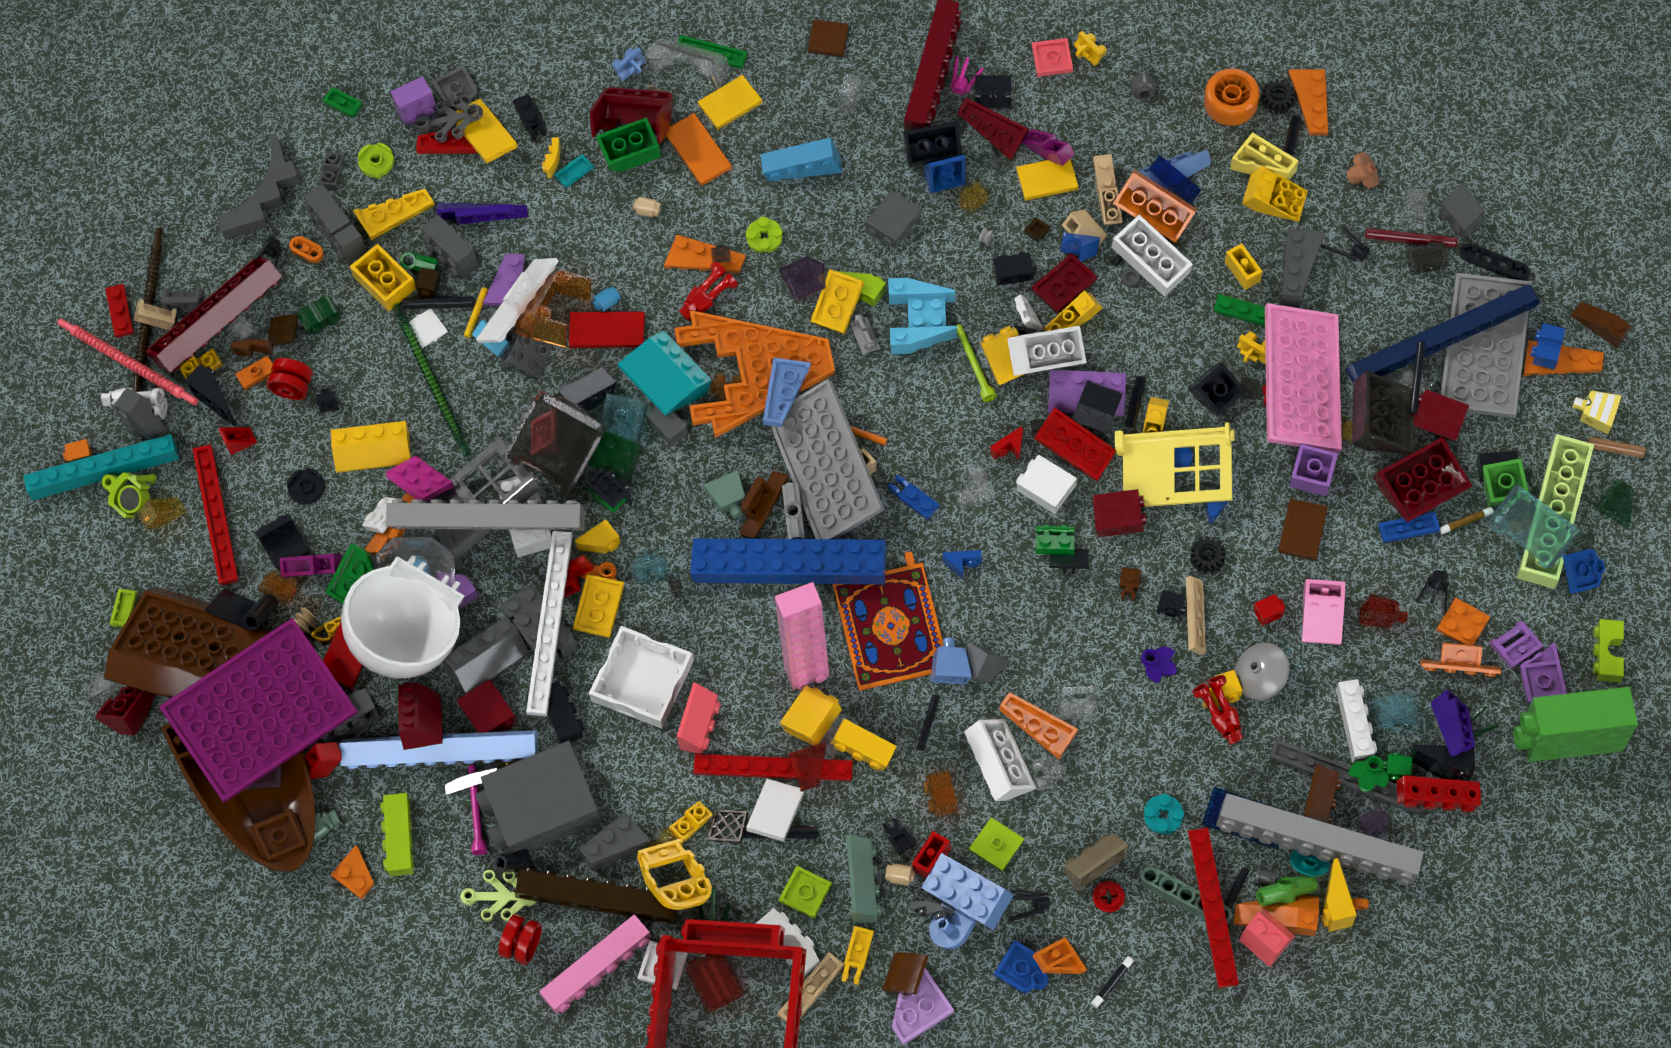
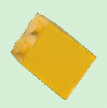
M1338 858L1333 860L1329 872L1323 915H1321L1323 927H1327L1328 932L1352 927L1356 918V912Z

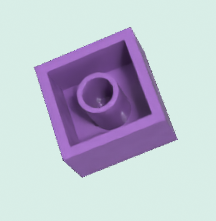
M423 76L390 91L395 109L405 126L414 124L420 116L429 117L437 111L433 94Z
M1300 444L1289 487L1327 496L1338 453Z

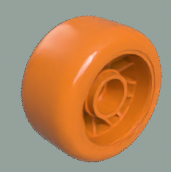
M1234 68L1221 70L1214 74L1206 85L1204 94L1205 110L1219 124L1225 126L1241 125L1249 121L1257 111L1260 97L1259 86L1256 80L1243 70Z

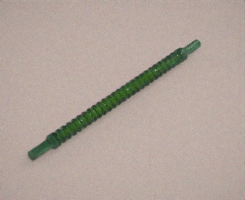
M395 303L392 308L398 318L397 323L405 339L408 340L409 348L414 353L413 356L416 357L415 360L418 362L420 370H422L421 373L424 374L423 377L426 379L430 391H432L436 404H439L438 408L443 413L442 416L445 417L444 420L447 422L446 425L449 426L448 429L451 430L450 433L453 435L454 441L458 443L464 457H468L471 455V452L464 440L465 435L461 431L459 423H457L453 410H450L451 406L446 401L447 398L444 397L445 394L442 392V388H440L441 385L438 384L439 381L436 380L437 377L434 375L432 367H430L424 350H421L422 346H420L416 334L413 333L414 330L408 317L404 316L399 303Z

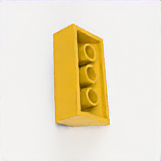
M406 421L331 430V447L336 473L397 466L411 458L409 428Z

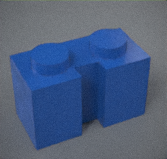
M1543 323L1541 330L1537 329L1534 338L1537 341V345H1533L1530 355L1534 357L1533 365L1555 370L1565 328Z

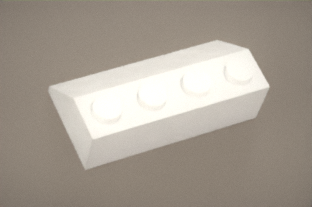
M1005 719L979 720L964 731L995 801H1007L1036 789Z

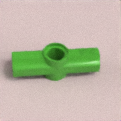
M1306 875L1296 878L1281 877L1277 880L1276 884L1259 888L1256 891V898L1262 907L1277 902L1292 903L1296 900L1297 896L1314 892L1318 888V883L1315 877Z

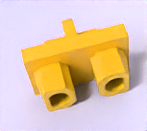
M1081 31L1078 34L1077 41L1074 43L1077 49L1076 56L1078 58L1085 57L1093 66L1099 64L1100 59L1105 56L1107 49L1104 45L1097 46L1095 44L1096 38L1092 33L1085 34L1084 31Z
M1251 331L1245 336L1242 334L1239 337L1237 348L1241 350L1240 354L1245 356L1243 362L1248 363L1251 359L1254 362L1258 360L1266 364L1265 341L1261 345L1256 343L1258 337Z

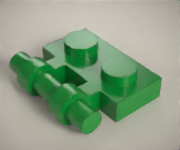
M1044 524V526L1036 525V533H1043V535H1036L1035 554L1074 555V536H1067V534H1074V526H1067V524H1061V526H1049V524Z

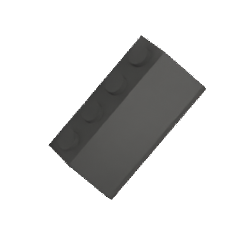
M505 616L451 652L443 660V669L463 693L467 694L526 657L529 651L518 629Z

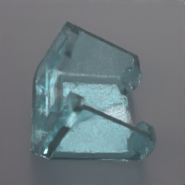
M1518 484L1513 487L1487 521L1491 524L1489 528L1497 534L1503 532L1539 559L1537 563L1546 570L1548 567L1552 569L1583 533V531Z

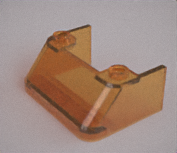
M564 270L557 271L546 278L545 284L539 288L535 298L529 302L526 310L516 320L515 332L524 337L565 347L567 323L550 319L551 310L547 306L555 293L590 302L592 278Z

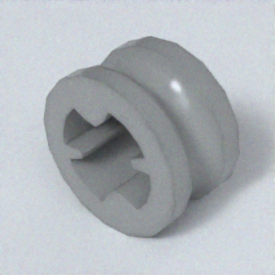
M984 227L978 242H984L988 246L994 231H988Z

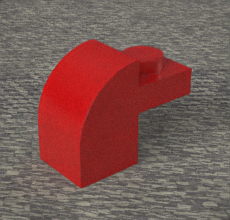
M584 555L569 561L564 598L580 591L578 577L594 570L593 563Z

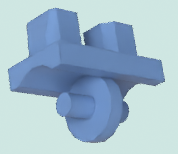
M639 47L634 50L629 48L624 54V59H616L612 63L614 70L622 81L633 72L636 74L642 72L640 67L647 61Z

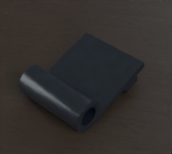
M223 589L205 608V612L245 629L255 631L277 609L278 601L272 594H264L255 602Z

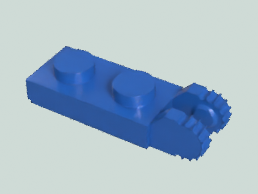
M897 475L894 479L904 487L902 492L891 483L887 486L888 490L895 494L900 501L926 520L939 508V503L913 484L908 483L900 475Z

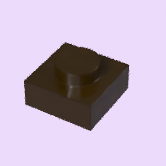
M1037 217L1024 229V233L1037 243L1050 231V227Z

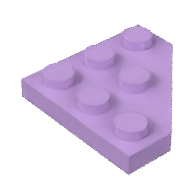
M926 968L924 969L916 995L905 996L901 993L898 994L892 1030L903 1046L954 1013V1009Z

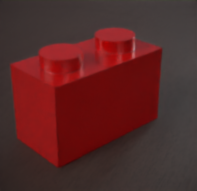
M337 742L315 744L305 755L304 759L310 779L327 777L342 760V754Z
M932 831L912 862V868L915 873L927 878L941 853L947 856L952 849L950 840Z

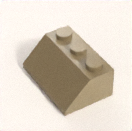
M1111 833L1109 836L1103 835L1097 840L1096 845L1086 847L1081 851L1080 856L1067 860L1063 872L1078 891L1125 859L1128 845L1114 833Z

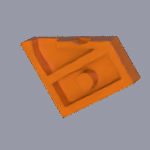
M1066 937L1033 955L1043 973L1083 974L1087 970Z

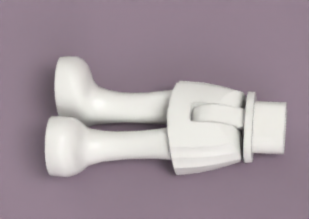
M126 388L102 393L101 401L103 406L115 409V402ZM155 388L152 391L136 392L142 395L153 407L155 416L160 415L161 420L165 419L167 399L164 398L165 392L163 389Z

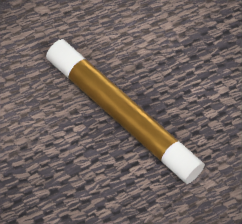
M1488 507L1440 527L1439 532L1443 535L1492 515L1494 511L1492 507Z

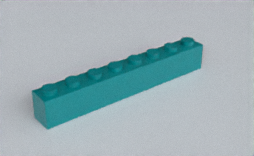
M169 434L23 475L26 492L33 501L100 482L105 475L114 474L120 476L124 472L132 473L179 460L176 443L172 435Z

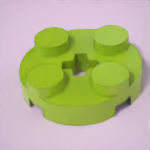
M377 143V145L368 144L358 153L359 168L368 177L379 179L388 174L394 166L395 160L392 151L383 143ZM379 158V162L373 163L372 159Z
M760 217L747 228L746 239L748 246L757 253L773 252L782 243V229L774 220ZM761 233H768V238L764 237L761 239Z

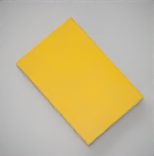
M743 75L697 101L698 106L717 130L763 103L760 96Z
M1071 159L1063 166L1046 160L1016 167L1025 201L1078 190V183Z
M829 269L810 322L846 334L865 282Z
M587 574L573 630L611 638L625 583Z

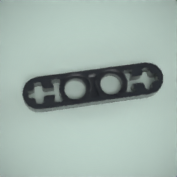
M1465 243L1460 248V258L1468 263L1510 279L1525 281L1529 277L1530 269L1524 263L1471 243ZM1467 250H1471L1469 255L1465 254ZM1488 256L1491 261L1484 263L1481 261V257ZM1502 262L1506 263L1508 265V269H1500L1498 267V264ZM1520 270L1524 271L1522 276L1518 274Z

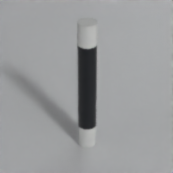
M1126 957L1091 1002V1005L1095 1008L1099 1007L1134 962L1131 957Z

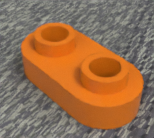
M296 236L289 243L293 254L310 263H318L324 257L322 247L305 237Z

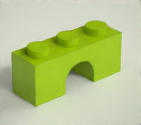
M1600 619L1597 626L1593 628V637L1596 638V644L1593 646V656H1596V662L1593 664V674H1596V681L1621 682L1624 677V658L1611 655L1608 647L1612 645L1620 646L1624 640V621Z

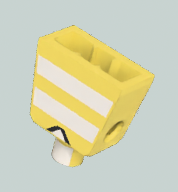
M1590 391L1587 400L1576 397L1572 408L1583 411L1580 419L1581 422L1605 434H1609L1621 396Z

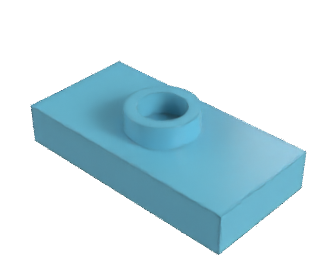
M481 320L472 335L477 338L488 322ZM505 338L501 342L482 344L497 357H501L511 342Z

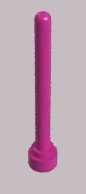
M474 764L468 766L469 774L476 772ZM477 784L470 787L475 839L471 845L473 855H482L488 853L487 843L482 838L480 806L475 796L478 793Z

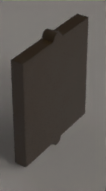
M297 313L271 318L270 328L267 333L269 334L268 341L271 342L273 347L295 343L299 317Z

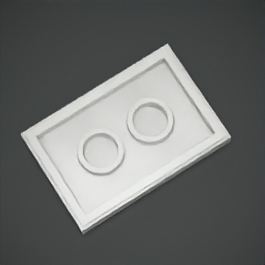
M766 779L746 830L784 842L804 795V789Z

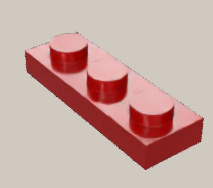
M124 284L105 288L114 336L119 338L134 334Z

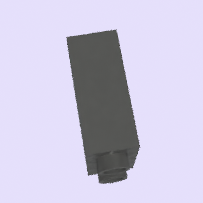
M569 741L481 776L480 778L485 790L475 794L483 815L494 812L499 825L489 828L497 850L508 847L511 854L522 849H527L531 852L602 822Z

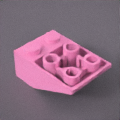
M1306 579L1303 589L1302 642L1341 645L1345 582Z

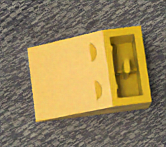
M1262 166L1251 173L1242 205L1256 212L1299 222L1308 190Z

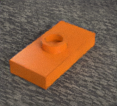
M266 356L235 373L244 390H247L272 374L271 368L273 363Z

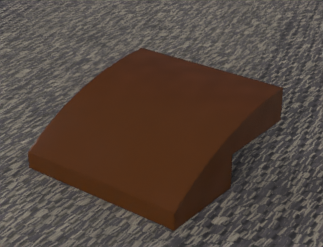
M906 952L894 953L882 991L889 994L901 993L905 996L916 995L928 956Z

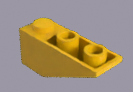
M1084 290L1045 326L1044 330L1051 331L1081 326L1095 316L1103 307L1091 293Z

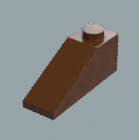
M1581 302L1570 315L1616 348L1627 337L1632 326L1616 314Z

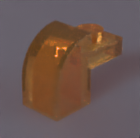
M272 571L266 573L257 590L263 594H272L276 597L277 601L289 604L298 588L296 586L298 581L292 577L284 579Z

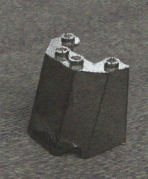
M539 391L502 458L510 466L524 463L528 469L539 471L546 479L555 480L554 485L559 493L570 495L607 427L596 421V416L568 399L557 394L551 396L545 391Z

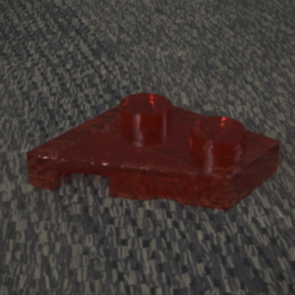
M825 742L789 753L801 792L820 786L826 751Z

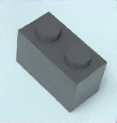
M655 406L646 413L647 422L670 447L688 434L687 422L682 417L679 418L676 415V411L665 416Z

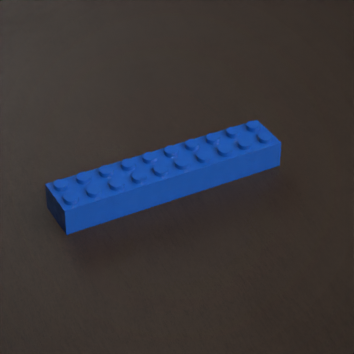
M693 538L690 575L693 582L809 584L813 582L814 584L885 585L887 547L885 540Z

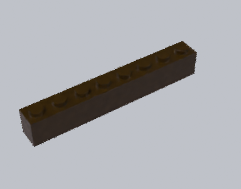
M531 868L519 869L515 888V898L627 917L635 914L639 919L674 924L677 910L664 907L649 888H644L643 890L635 889V886L627 884L617 886L610 881L599 883L591 878L581 880L576 879L572 875L556 876V873L549 871L538 873Z

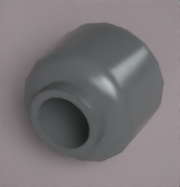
M1140 73L1131 79L1132 94L1136 99L1147 100L1154 95L1155 85L1151 75Z

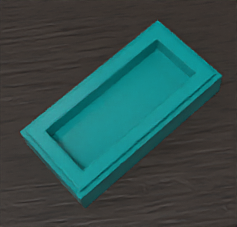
M581 154L554 173V176L566 189L594 169V165L584 154Z

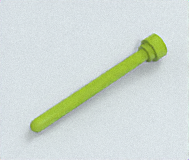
M957 324V334L982 388L980 396L985 403L996 399L997 394L994 388L988 386L961 324Z

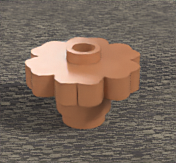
M1365 152L1354 155L1353 162L1355 165L1346 172L1350 183L1359 184L1363 182L1364 186L1368 189L1379 184L1378 172L1369 155Z

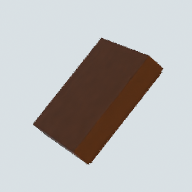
M813 20L808 53L844 57L849 23Z

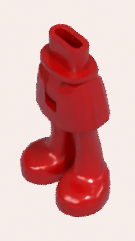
M714 261L711 263L710 268L712 272L699 287L692 288L685 302H683V307L678 311L687 321L691 320L690 311L703 313L713 306L712 301L726 288H737L738 282L730 273H727L722 281L706 294V291L713 283L726 273V269L718 262Z
M1219 675L1207 680L1208 685L1206 683L1198 685L1192 690L1195 698H1201L1205 702L1212 715L1210 721L1218 732L1222 734V737L1227 738L1229 744L1232 745L1244 737L1241 733L1242 728L1235 707L1230 706L1222 689L1227 679L1225 675ZM1209 687L1215 694L1218 703L1221 707V711H1219L1216 704L1214 703L1210 695Z

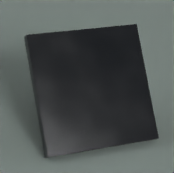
M1074 549V555L1049 554L1050 568H1062L1063 574H1065V568L1072 569V574H1074L1075 569H1089L1088 550Z

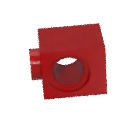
M1276 594L1254 603L1253 611L1261 626L1282 618L1285 610L1283 601L1278 599Z

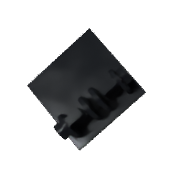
M975 75V102L986 108H1011V76Z

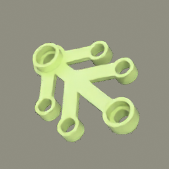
M486 870L483 873V878L485 882L490 883L498 892H475L473 889L467 888L462 891L460 896L462 902L467 906L475 904L476 901H497L489 909L482 910L481 917L485 922L492 921L494 915L509 901L517 902L510 909L502 910L501 917L505 922H508L510 917H504L505 913L509 912L512 916L524 906H533L537 903L536 901L515 898V892H510L496 878L492 870ZM503 873L505 882L511 883L516 888L517 878L515 873ZM488 874L493 875L491 879H486ZM508 874L513 875L511 879H506ZM467 893L472 894L471 898L466 899L465 895ZM489 912L491 913V916L489 918H485L484 914Z

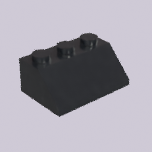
M958 121L903 131L904 150L909 167L963 155Z

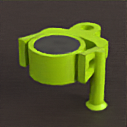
M124 472L120 476L109 474L103 477L102 485L110 492L108 504L124 518H133L135 516L133 513H142L149 507L150 494L147 489H149L150 485L147 483L154 484L156 482L155 474L133 475L129 472ZM128 480L134 484L124 486Z

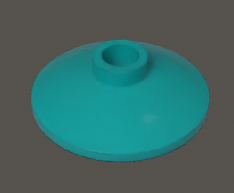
M1297 850L1293 851L1290 855L1292 867L1301 874L1310 877H1321L1329 871V862L1321 861L1317 856H1304L1299 854Z

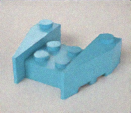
M888 278L889 305L908 304L909 324L907 328H890L891 354H910L916 352V350L957 338V326H946L945 303L955 302V290L910 278Z

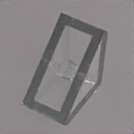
M95 672L86 697L91 705L94 706L117 693L123 686H127L105 680L104 673Z

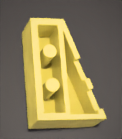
M1252 132L1233 156L1230 169L1251 175L1252 172L1264 166L1290 180L1297 171L1299 160Z

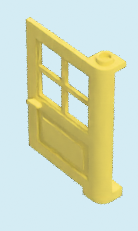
M1228 422L1225 423V427L1125 435L1123 431H1115L1116 453L1118 456H1123V491L1138 489L1140 496H1144L1145 507L1233 501L1232 441H1235L1234 429L1230 428ZM1220 445V465L1199 466V446ZM1195 447V467L1175 468V448ZM1220 469V489L1200 491L1199 471ZM1195 471V491L1175 493V473Z

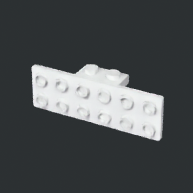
M557 258L534 259L526 271L521 273L503 298V303L477 337L476 341L478 343L501 342L506 338V334L516 324V320L526 310V306L535 298L536 292L545 284L546 278L555 270V266L559 262Z

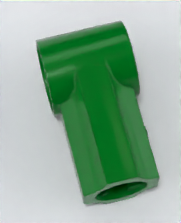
M408 251L401 255L400 264L406 269L420 271L421 268L437 270L439 259ZM407 255L413 257L414 262L412 265L407 264L405 260Z

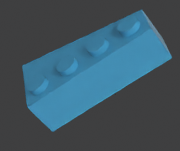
M831 138L761 154L762 172L767 181L842 173L840 153Z

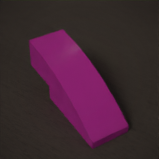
M1031 129L1023 141V144L1036 154L1062 166L1075 155L1070 144L1057 140L1055 134Z
M341 553L279 558L281 577L335 573L342 561Z

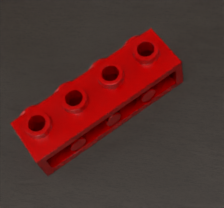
M1402 776L1397 780V804H1404L1407 808L1424 806V809L1440 807L1444 811L1462 809V812H1473L1481 806L1480 782Z

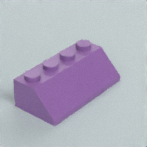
M1050 370L1048 413L1055 407L1064 414H1074L1086 382L1090 380L1123 393L1115 416L1124 417L1126 373Z

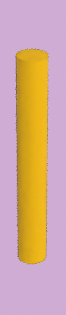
M485 287L481 288L463 335L466 338H471L481 312L484 299L488 293V289Z

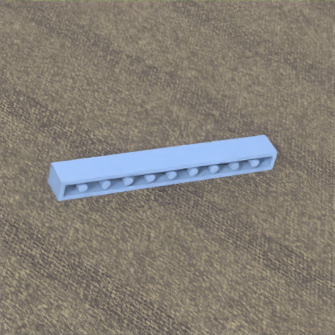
M537 730L443 734V744L403 750L400 736L343 739L339 742V749L342 754L341 766H347L348 769L359 768V765L375 768L379 764H386V767H395L402 763H405V766H415L417 763L435 765L437 764L436 762H444V764L450 765L455 764L456 761L471 764L475 763V760L491 763L495 762V759H502L503 762H512L514 759L522 758L523 760L539 753Z

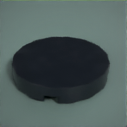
M311 468L296 471L287 482L289 496L296 503L302 505L318 501L325 491V482L322 475Z

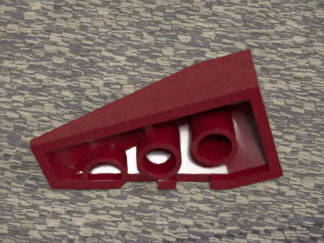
M123 686L119 689L120 694L113 700L109 698L95 715V718L119 734L135 736L146 720L155 694Z

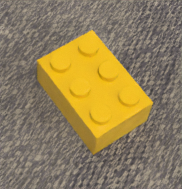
M378 244L349 266L353 277L388 312L402 302L403 298L408 297L416 290L414 279Z

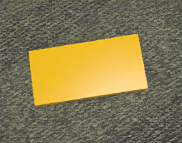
M481 99L468 104L480 106L483 110V115L479 120L471 122L463 130L464 137L486 164L518 148L516 141ZM461 109V110H457L456 112H457V113H462V112H465V111H463V110ZM463 120L458 121L456 127H458Z

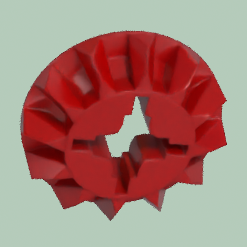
M1105 881L1095 887L1092 898L1096 908L1102 912L1112 913L1122 907L1125 901V894L1119 884ZM1107 890L1110 896L1115 897L1111 899L1110 904L1107 902V899H1103L1106 896Z

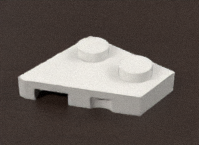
M1021 294L1014 298L1017 304L1016 308L1021 315L1024 325L1027 328L1037 329V333L1042 331L1043 327L1028 299Z

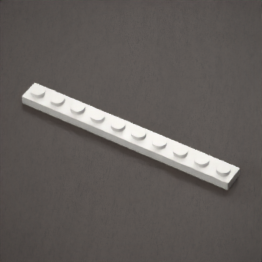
M553 531L526 710L527 715L547 716L573 537L572 532Z

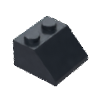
M1222 362L1214 364L1188 388L1203 406L1217 416L1223 413L1246 392Z
M1087 380L1072 419L1108 433L1123 393Z

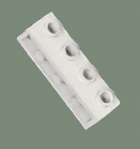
M1358 679L1338 682L1336 692L1352 764L1357 761H1365L1368 757L1374 756L1377 753L1375 741L1371 739L1373 730L1371 722L1368 723L1366 717L1368 716L1367 704L1363 703L1362 699L1364 697L1363 686H1359Z

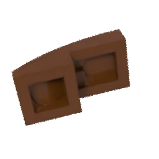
M260 339L241 340L231 343L230 346L235 355L252 358L253 352L272 355L274 349L270 341Z

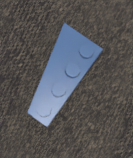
M773 358L763 425L783 426L811 367L810 362Z

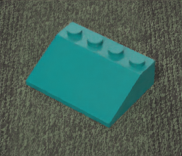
M665 331L648 338L617 365L665 416L707 395L712 381Z

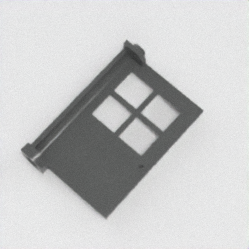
M499 437L449 479L452 481L453 488L431 500H442L446 503H450V500H462L465 503H469V500H477L481 494L493 486L502 497L500 502H503V504H508V500H519L523 504L538 490L542 495L545 491L541 487L543 485L542 481L536 475L532 477L502 438ZM499 453L508 466L492 479L482 466ZM480 469L489 482L473 495L464 484V481ZM512 470L521 483L505 496L496 482ZM434 529L444 542L440 547L457 566L464 562L460 557L491 531L484 529Z

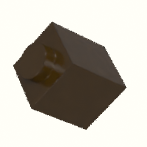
M426 268L420 269L415 286L420 297H436L441 282L439 271Z

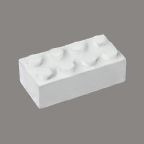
M1140 215L1113 238L1111 247L1164 297L1191 272L1193 264Z
M1080 326L1007 338L1014 376L1086 363Z
M517 476L496 482L505 496L521 483ZM537 491L528 500L541 502L539 492ZM510 530L517 557L549 549L551 546L552 536L550 530Z

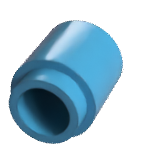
M613 286L611 288L607 287L593 297L594 301L592 304L597 311L605 312L617 304L621 297Z

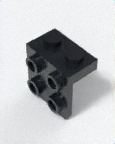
M289 513L279 516L270 524L261 526L255 532L276 569H280L279 558L304 556L309 553V548Z

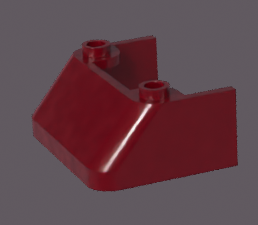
M618 87L604 89L589 111L591 136L596 137L600 129L610 131L616 128L618 124H630L647 117L653 133L657 135V142L662 143L670 129L673 94L665 91Z

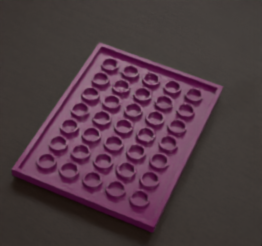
M293 618L159 706L224 803L358 713Z

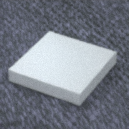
M649 941L637 977L640 981L651 984L655 983L656 976H654L653 970L658 959L656 955V945L658 942ZM676 952L672 983L673 990H677L688 953Z

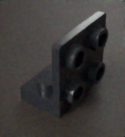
M600 467L585 482L586 486L612 509L624 498L627 499L625 501L627 505L631 506L633 504L632 496L628 491L629 487L622 481L619 483L615 479L616 476L609 469L606 471Z

